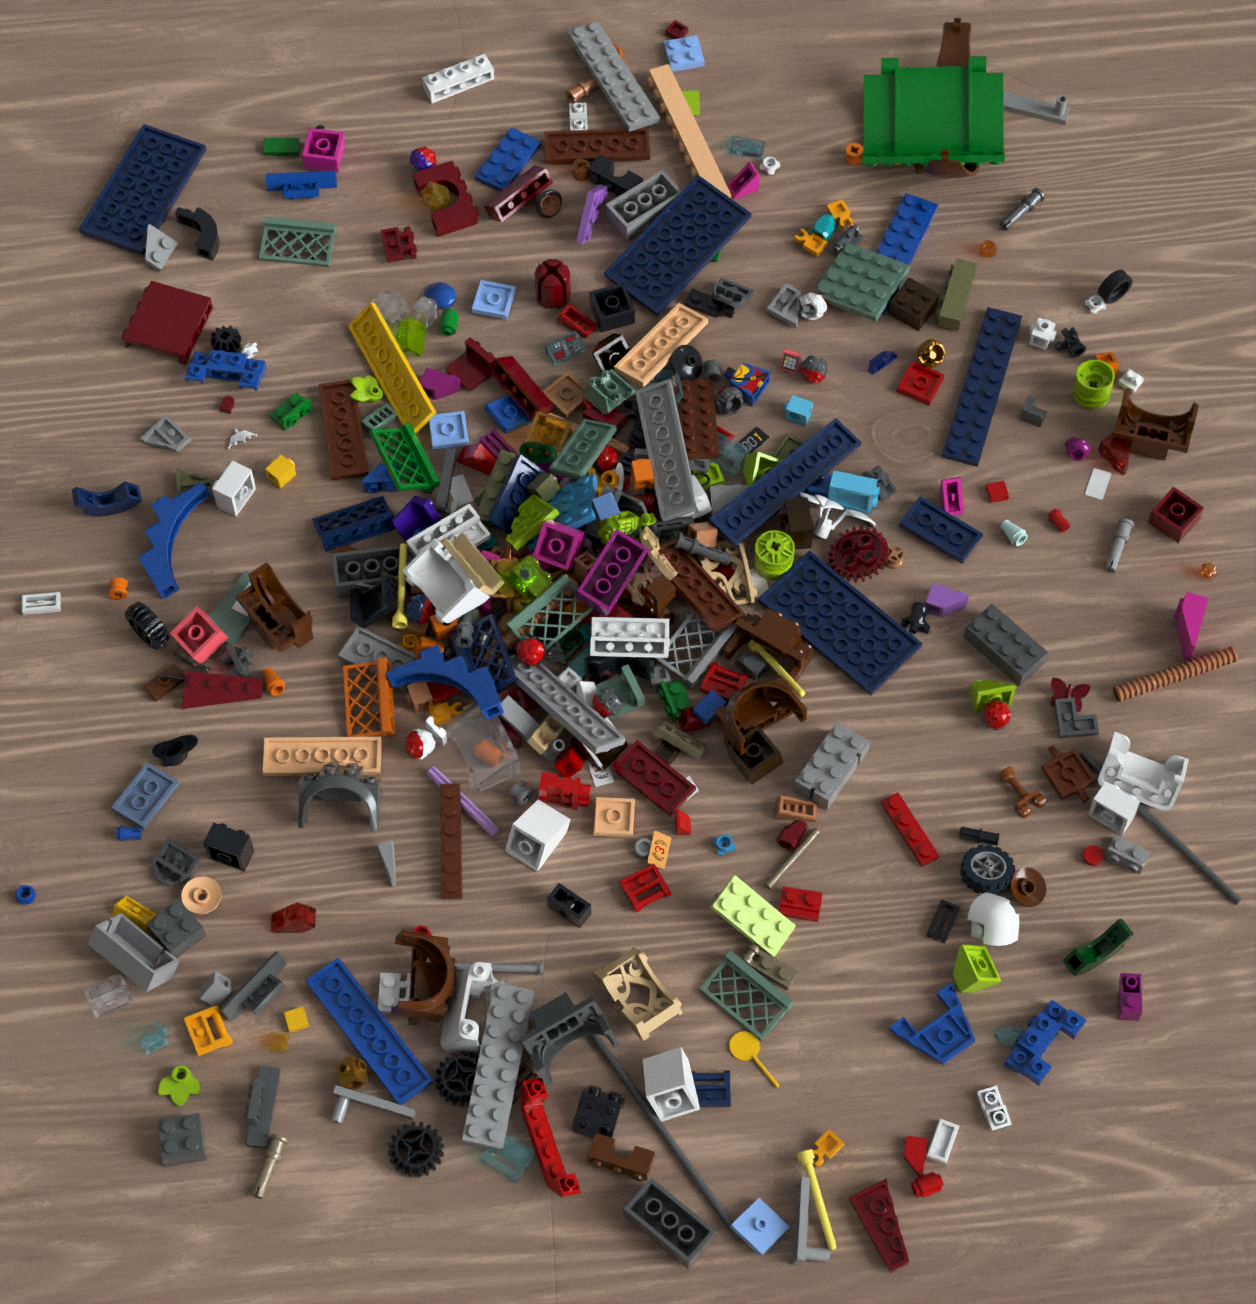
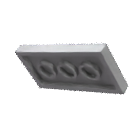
M357 626L338 655L340 660L350 665L378 661V658L386 657L391 662V670L416 660L414 653L360 626ZM370 667L366 673L374 676L377 673V667ZM409 684L402 685L396 688L405 692V690L407 689V685Z

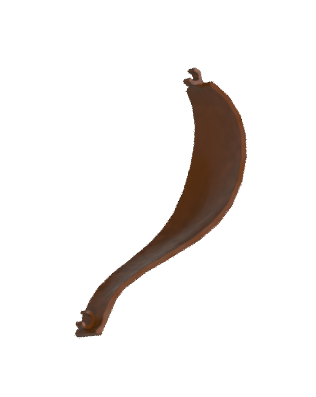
M954 18V22L944 23L942 43L936 67L968 66L969 56H971L970 39L972 26L970 23H961V18ZM942 149L941 160L930 159L926 166L914 163L915 173L942 179L974 176L980 168V165H973L972 163H965L963 165L960 160H949V149Z

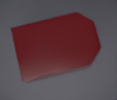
M223 397L219 408L220 412L231 414L235 404L233 397Z

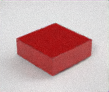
M1004 481L986 484V490L991 503L1009 499Z

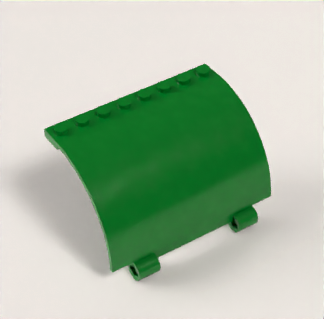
M969 56L968 66L899 67V57L881 58V74L864 75L862 164L872 167L877 166V164H884V166H894V164L911 166L912 163H919L921 166H926L930 159L941 160L942 149H949V160H960L963 165L965 163L982 165L983 162L999 165L1001 162H1005L1003 127L1004 72L986 73V56Z

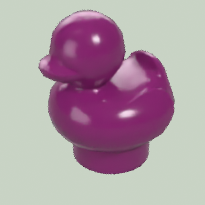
M1071 437L1065 442L1067 454L1075 461L1083 460L1090 453V446L1084 439Z

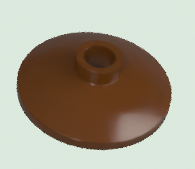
M1024 867L1015 871L1010 881V890L1012 896L1019 904L1026 907H1034L1044 900L1046 883L1038 871L1033 868Z

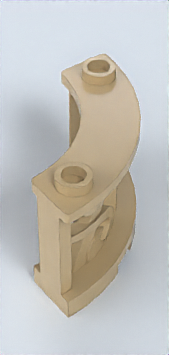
M647 525L640 531V537L636 540L649 549L645 555L647 556L644 561L645 573H634L626 586L632 595V601L641 606L645 604V597L640 589L642 586L645 589L649 585L647 581L652 583L662 574L670 581L678 574L663 554L659 555V538Z
M727 540L716 541V546L713 547L732 554L730 562L735 564L737 569L729 581H727L723 574L711 572L720 564L719 562L709 561L710 559L695 554L696 561L714 581L716 579L721 580L718 585L737 605L755 603L754 597L757 596V590L755 585L752 586L744 541L735 548ZM739 587H744L746 597L735 599L731 591L732 588L735 593L740 595Z
M633 947L629 952L602 970L599 968L593 973L605 995L609 994L610 999H613L615 1002L612 1006L622 1019L625 1018L626 1021L628 1020L629 1028L644 1041L650 1037L648 1033L675 1015L680 1016L683 1013L680 1009V1006H682L680 1000L676 996H672L654 975L646 962L648 958L645 953ZM634 958L639 968L633 970L630 964L629 974H626L623 965ZM620 968L621 974L609 976V974ZM622 983L625 984V993H619L617 990L619 987L623 988ZM629 983L649 988L650 998L648 1007L641 1003L626 1004L625 1001L630 993ZM667 1004L669 1007L664 1009L660 1005ZM636 1008L641 1009L639 1014H635L633 1010Z

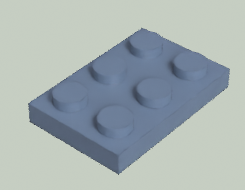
M146 763L111 808L120 816L145 830L180 785L179 781L151 764Z

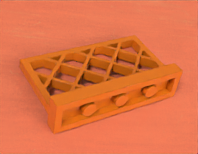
M386 657L378 658V661L343 666L347 737L396 736L393 687L386 672L391 671V662ZM370 667H377V673L372 678L365 674ZM350 670H358L360 672L354 681L349 679ZM365 676L370 681L362 689L357 683ZM374 683L378 686V691L372 697L367 693V690ZM356 686L361 692L353 699L350 697V691ZM364 694L371 698L365 707L358 703ZM374 702L379 704V710L375 715L368 711ZM357 704L363 710L355 718L351 715V710ZM367 712L372 718L365 726L359 720ZM375 720L380 723L381 731L372 732L369 729ZM357 723L364 727L359 734L352 735V728Z

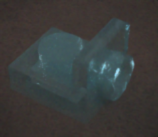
M158 1020L154 1022L158 1032L150 1033L140 1041L146 1055L169 1044L166 1038L169 1036V1032L165 1024L161 1026Z

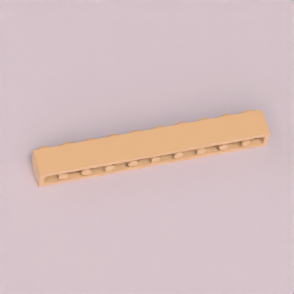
M669 64L650 69L649 77L647 78L650 88H653L655 100L659 101L660 110L666 115V123L672 128L673 138L677 139L678 148L685 155L684 160L686 165L691 168L692 178L694 179L697 175L701 176L731 198V193Z

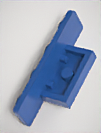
M335 170L268 173L265 176L267 191L283 190L284 198L297 199L298 197L311 199L319 197V191L322 188L337 187Z

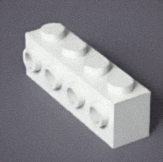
M485 54L476 56L470 60L460 62L457 65L423 77V89L431 103L494 80V68Z

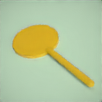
M747 1031L736 1033L729 1043L732 1055L742 1061L753 1059L774 1086L779 1087L776 1080L756 1057L760 1049L758 1038L753 1033Z

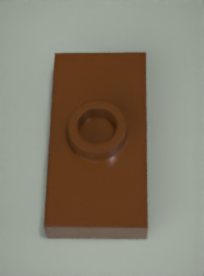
M172 664L145 684L144 689L155 701H158L185 681V675L175 664Z

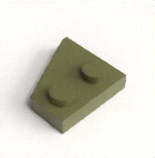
M176 469L177 495L188 491L196 484L204 482L211 494L205 500L215 499L212 489L214 479L201 477L195 473L188 474L182 472V469Z

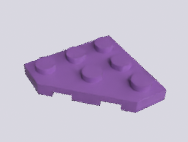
M599 185L588 190L576 243L584 244L590 240L594 224L598 221L603 203L608 198L607 186Z

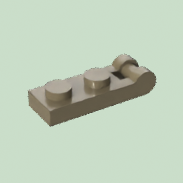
M661 721L652 730L653 737L657 739L663 738L672 746L685 751L690 757L699 759L708 748L706 744L667 721Z
M751 943L747 948L748 952L746 955L743 954L741 959L759 974L789 990L799 971ZM754 956L759 958L757 962L753 960Z

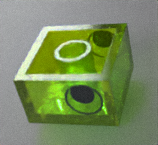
M530 555L518 559L503 573L527 603L538 599L554 585L550 574L543 571L539 567L540 563L538 560Z

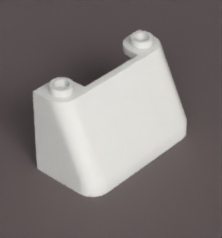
M435 538L402 570L407 576L405 578L411 586H418L436 607L435 612L437 614L435 617L441 623L452 622L485 603L490 598L489 594L476 586L446 547Z
M1114 732L1098 777L1100 786L1102 787L1106 781L1117 785L1126 794L1135 796L1141 803L1164 811L1171 809L1183 785L1189 759L1173 755L1167 759L1165 765L1129 752V738Z
M476 962L455 977L456 994L447 1003L448 1009L444 1018L440 1039L441 1047L447 1053L453 1054L455 1052L460 1055L461 1051H464L466 1056L469 1052L473 1054V1057L479 1056L481 1047L478 1042L479 1026L475 1021L466 1019L470 997L480 999L483 991L487 989L492 991L491 963Z

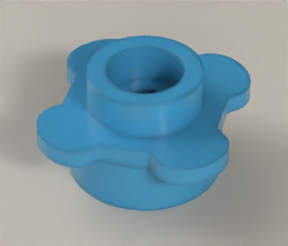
M729 834L721 835L713 840V845L717 847L718 855L723 856L726 852H733L736 849Z

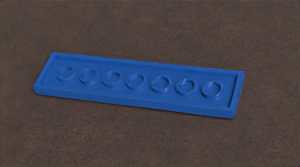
M905 193L876 253L910 265L938 209V204ZM898 289L896 290V292H895L894 295L892 296L891 300H892L893 297L896 295ZM890 301L881 313L882 315L886 316L889 310Z
M339 957L305 980L306 984L397 1104L403 1105L434 1083L427 1071Z

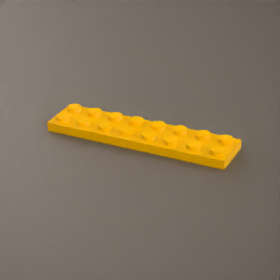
M370 302L348 325V328L402 425L411 424L413 430L417 433L436 414V411L376 304Z

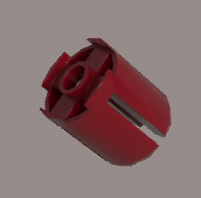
M558 259L543 261L542 264L538 265L534 273L536 300L545 309L547 307H558L560 309L570 301V270L567 265H564Z

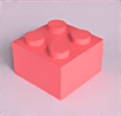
M198 606L170 632L189 655L201 664L229 638L211 617Z

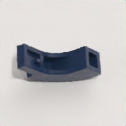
M126 481L106 492H92L79 487L71 490L74 506L82 508L84 514L89 516L119 514L130 510L142 502L139 486Z

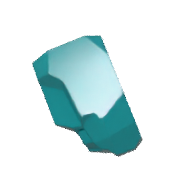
M824 214L814 224L811 235L815 233L828 241L835 230L833 215Z

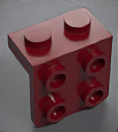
M470 337L465 341L466 352L446 368V372L449 375L452 374L460 378L461 385L468 391H472L492 375L489 371L496 360L491 352H487L478 341L475 342Z

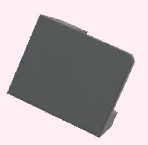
M1028 396L1022 408L1020 420L1041 427L1047 411L1035 407L1036 398Z

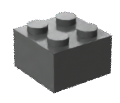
M179 899L146 923L149 933L165 951L167 950L176 958L180 957L206 936L203 926Z
M200 1113L158 1120L161 1158L165 1167L207 1160L203 1121Z

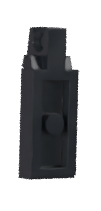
M691 289L684 302V306L715 318L726 316L732 319L735 314V307L717 301L711 295Z

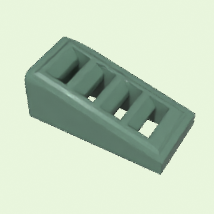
M386 403L361 421L362 429L368 433L373 429H386L398 416L393 407ZM389 410L392 413V415H389L385 411Z

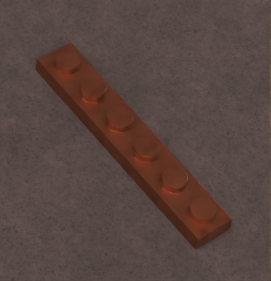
M460 783L440 784L442 899H462Z

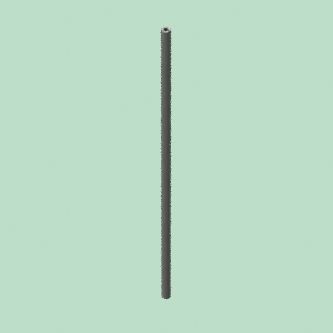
M598 1034L589 1035L736 1241H739L741 1238L730 1228L733 1220Z

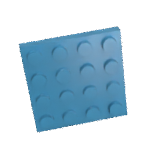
M594 473L588 476L584 475L578 481L566 484L547 502L560 513L554 521L577 529L596 519V508L592 499L596 498L597 477ZM540 533L537 536H533L527 542V548L530 552L535 550Z

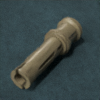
M271 1134L270 1136L271 1141L268 1149L263 1153L265 1157L250 1193L256 1198L259 1196V1199H263L275 1165L281 1161L282 1157L280 1155L284 1145L288 1143L286 1138L276 1134Z

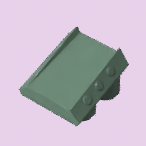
M611 369L604 371L600 378H590L588 386L582 392L584 399L591 402L604 415L633 395L635 389Z

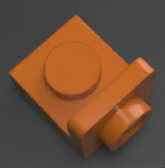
M1113 352L1095 354V360L1104 361L1111 366L1115 375L1114 379H1117L1118 361Z

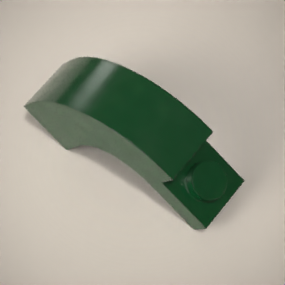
M1118 919L1097 939L1085 946L1075 948L1062 961L1073 976L1084 974L1114 956L1134 934L1123 919Z

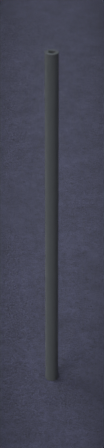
M1083 750L1080 753L1081 758L1100 774L1102 766ZM1139 803L1137 811L1236 905L1242 901L1240 896L1150 811Z

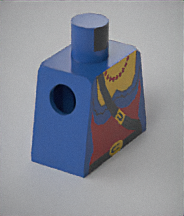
M743 363L737 371L728 367L724 377L730 379V387L738 388L742 392L743 401L753 407L770 383L771 372Z

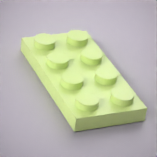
M735 875L731 877L710 906L711 909L746 938L773 957H775L796 927L795 924Z

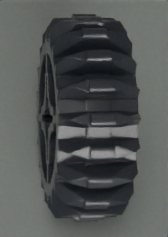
M142 602L132 604L125 611L126 620L129 622L132 630L149 647L159 649L169 640V633L162 621L156 616L154 611L150 610Z
M461 1051V1056L457 1057V1054L454 1052L452 1059L446 1056V1063H439L441 1069H436L438 1076L434 1077V1080L437 1083L435 1085L436 1090H440V1097L445 1096V1102L448 1103L452 1100L453 1106L460 1102L461 1107H464V1102L468 1101L469 1104L472 1089L469 1090V1085L474 1081L479 1056L477 1055L473 1058L471 1052L465 1056L464 1051ZM462 1066H469L473 1069L466 1070ZM456 1068V1073L446 1080L448 1073ZM459 1072H461L462 1077H464V1079H466V1080H465V1085H466V1086H464L463 1081H461V1079H459V1078H460V1073H459ZM460 1088L463 1092H456L452 1089Z
M412 1121L411 1127L408 1128L404 1124L403 1131L397 1128L396 1133L398 1136H391L393 1142L388 1143V1147L391 1149L388 1151V1156L391 1157L390 1163L395 1164V1170L401 1169V1175L409 1172V1177L412 1178L414 1173H417V1177L421 1178V1172L428 1176L429 1168L435 1171V1164H441L440 1157H444V1152L441 1150L444 1149V1144L440 1143L442 1137L437 1136L438 1131L436 1129L431 1131V1125L428 1124L424 1128L423 1122L415 1126V1122ZM413 1136H418V1137H417L416 1139H414V1140H409V1139H408V1138L413 1137ZM426 1138L433 1145L432 1153H429L428 1149L424 1147ZM401 1146L408 1152L406 1161L399 1155ZM419 1147V1152L417 1150L415 1153L412 1151L413 1148ZM417 1160H425L422 1163L414 1164Z

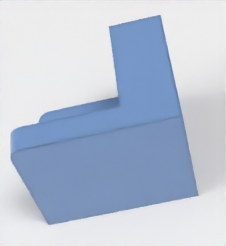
M609 492L592 499L600 520L621 514L613 493Z

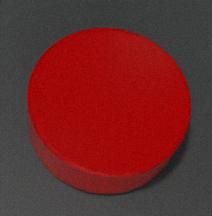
M1096 845L1086 847L1083 852L1084 862L1090 866L1099 865L1103 859L1102 849Z

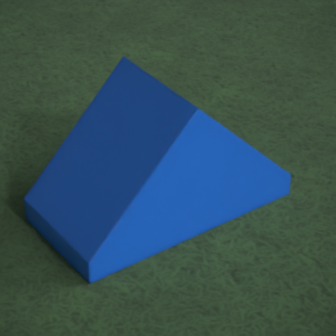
M712 690L692 712L705 724H708L715 720V711L721 706L728 704Z

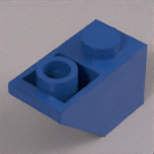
M380 463L363 479L364 492L398 491L384 463ZM391 463L392 466H393L395 469H397V470H399V471L401 470L400 467H398V466H396L395 464Z

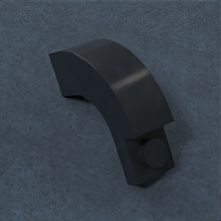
M178 207L175 212L177 223L194 228L201 233L195 243L197 256L213 261L220 244L214 219L201 208L197 207L195 212H192L189 209Z
M589 656L585 658V676L601 681L608 676L621 674V667L628 664L633 675L651 680L654 678V660L646 657Z

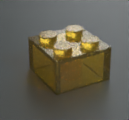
M537 411L525 442L533 441L551 444L556 450L557 457L570 439L572 421Z

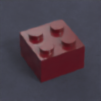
M1173 486L1151 511L1148 523L1179 543L1200 520L1204 507Z

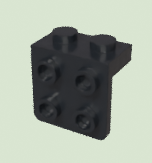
M594 1085L586 1086L581 1093L572 1130L593 1138L595 1133L612 1138L620 1110L624 1107L626 1099L616 1092L606 1093L601 1091L600 1087Z

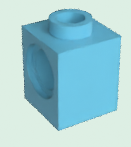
M792 395L790 402L786 401L783 409L786 412L785 419L806 426L812 413L813 402Z

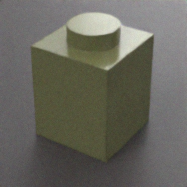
M543 472L526 487L532 495L535 494L546 502L561 489L557 483V478L553 474Z

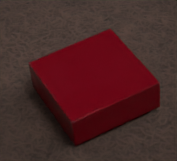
M674 20L665 30V35L672 39L683 38L689 32V28Z

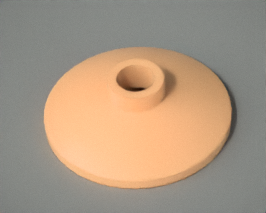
M204 876L190 880L184 886L181 894L183 905L194 914H207L213 911L219 905L222 898L219 884L214 879ZM201 896L206 897L205 900H199Z

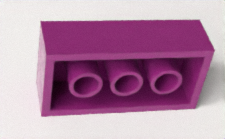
M616 528L573 597L606 617L649 549Z

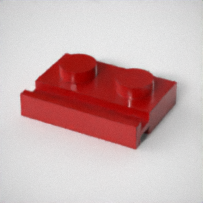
M783 886L779 912L785 917L818 922L823 893Z

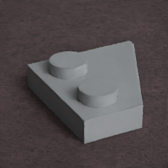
M785 284L767 307V313L796 328L801 291Z
M167 415L140 438L143 443L177 453L191 441L190 437Z

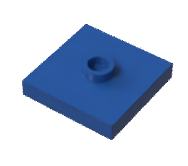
M509 395L490 402L484 407V410L504 434L534 422L530 421Z

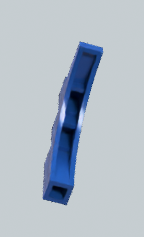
M204 482L192 486L191 489L178 494L172 500L166 495L158 498L151 504L160 519L159 523L153 524L145 530L154 548L145 551L138 558L163 599L180 590L172 569L173 545L180 526L187 516L201 502L211 496Z
M438 645L421 651L422 658L386 672L393 688L417 682L443 683L462 690L470 696L480 707L486 720L504 713L493 678L487 666L478 668L470 673L462 655L446 662Z

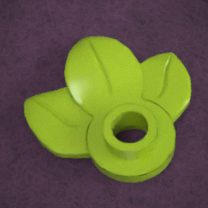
M366 375L365 378L357 376L350 379V382L356 389L350 395L352 399L359 402L370 401L373 403L382 399L383 390L378 387V381L374 377Z
M177 1066L172 1070L170 1076L162 1079L158 1093L160 1096L171 1094L173 1102L180 1107L187 1102L189 1094H199L200 1084L192 1076L189 1068ZM180 1074L185 1075L183 1079H178Z

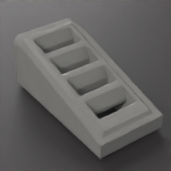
M391 840L379 844L377 847L390 885L394 887L396 886L394 845Z

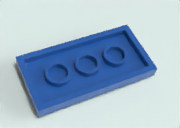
M511 127L475 174V180L499 192L516 180L540 148L541 141Z

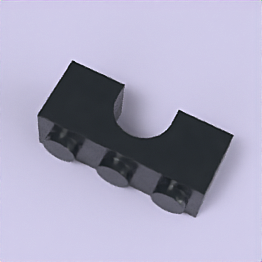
M600 154L588 167V179L592 183L607 186L608 192H613L618 196L643 182L642 177L629 170L621 177L613 176L614 162Z

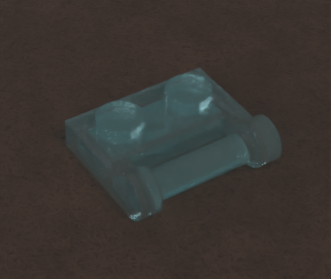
M718 432L720 455L735 463L733 467L718 459H709V463L713 462L719 465L720 469L728 472L730 476L735 478L750 448Z
M506 1133L502 1151L488 1148L480 1161L492 1165L516 1183L536 1153L533 1149ZM494 1153L499 1154L516 1165L517 1169L513 1170L493 1157Z

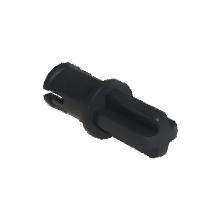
M961 827L959 838L977 841V844L982 842L997 846L1000 833L982 831V828L976 830Z

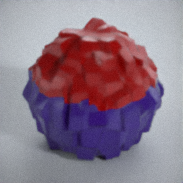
M424 146L411 151L409 162L414 165V168L421 171L436 166L437 160L435 152Z

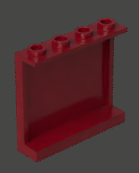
M151 281L149 286L144 289L142 300L137 303L135 314L130 317L128 328L123 331L122 339L124 340L125 347L128 348L131 343L178 357L180 364L186 365L213 310L211 297Z

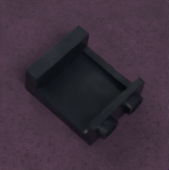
M386 571L381 573L382 582L365 593L360 592L356 588L350 591V620L362 628H366L398 609L397 580Z

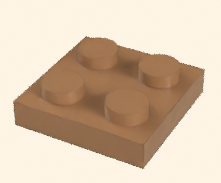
M567 371L542 392L553 403L554 408L565 418H568L583 406L582 398L584 396L582 390L586 386Z

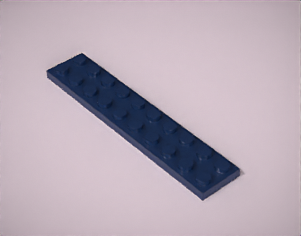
M987 307L942 458L978 467L1022 315Z
M835 418L713 515L708 523L716 527L717 532L735 548L780 512L781 507L785 505V499L797 498L800 493L806 491L809 486L816 483L858 449L862 442Z

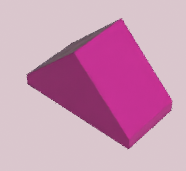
M748 162L727 184L729 191L735 199L758 191L759 174L752 162Z
M961 478L942 479L939 495L943 510L951 515L964 514Z

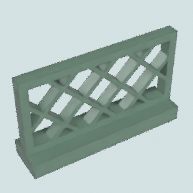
M275 217L264 218L265 226L259 255L260 260L330 267L334 239L337 234L335 223ZM268 232H276L278 237L270 241L267 237ZM287 234H294L296 237L289 243L284 239ZM306 235L311 236L313 240L305 245L301 239ZM323 237L330 238L329 243L322 246L319 240ZM282 239L286 245L278 250L273 244ZM299 241L303 247L295 252L291 246ZM317 243L321 249L313 254L309 247ZM270 246L276 251L271 256L264 255L265 250ZM289 248L293 254L289 257H283L281 253ZM307 250L311 256L301 259L299 254ZM324 251L327 259L326 261H319L316 256Z
M563 573L507 621L506 624L521 641L529 638V636H522L517 631L522 625H531L530 635H533V625L544 626V637L538 638L543 640L547 650L594 609L589 607L583 613H575L576 601H581L575 597L574 599L563 598V590L570 585L575 594L578 588ZM551 600H560L559 611H548ZM563 600L573 601V612H562ZM537 612L545 613V624L534 623V615ZM548 613L559 614L558 625L547 624ZM571 614L572 623L568 626L561 625V615ZM547 626L558 627L556 637L546 638Z
M730 950L725 956L724 961L700 987V990L762 1041L784 1014L794 1006L793 1001ZM726 965L733 970V977L722 978L721 971ZM746 980L749 990L737 991L736 981ZM734 981L735 991L723 992L722 982ZM720 982V993H711L707 990V987L711 983ZM752 993H762L764 995V1003L753 1004ZM738 994H749L750 1004L738 1005ZM735 995L736 1005L726 1006L723 996ZM776 1005L781 1011L777 1016H768L767 1006ZM765 1006L766 1017L754 1018L753 1007ZM739 1008H750L751 1018L742 1019L739 1016ZM766 1020V1029L760 1034L755 1029L754 1021Z

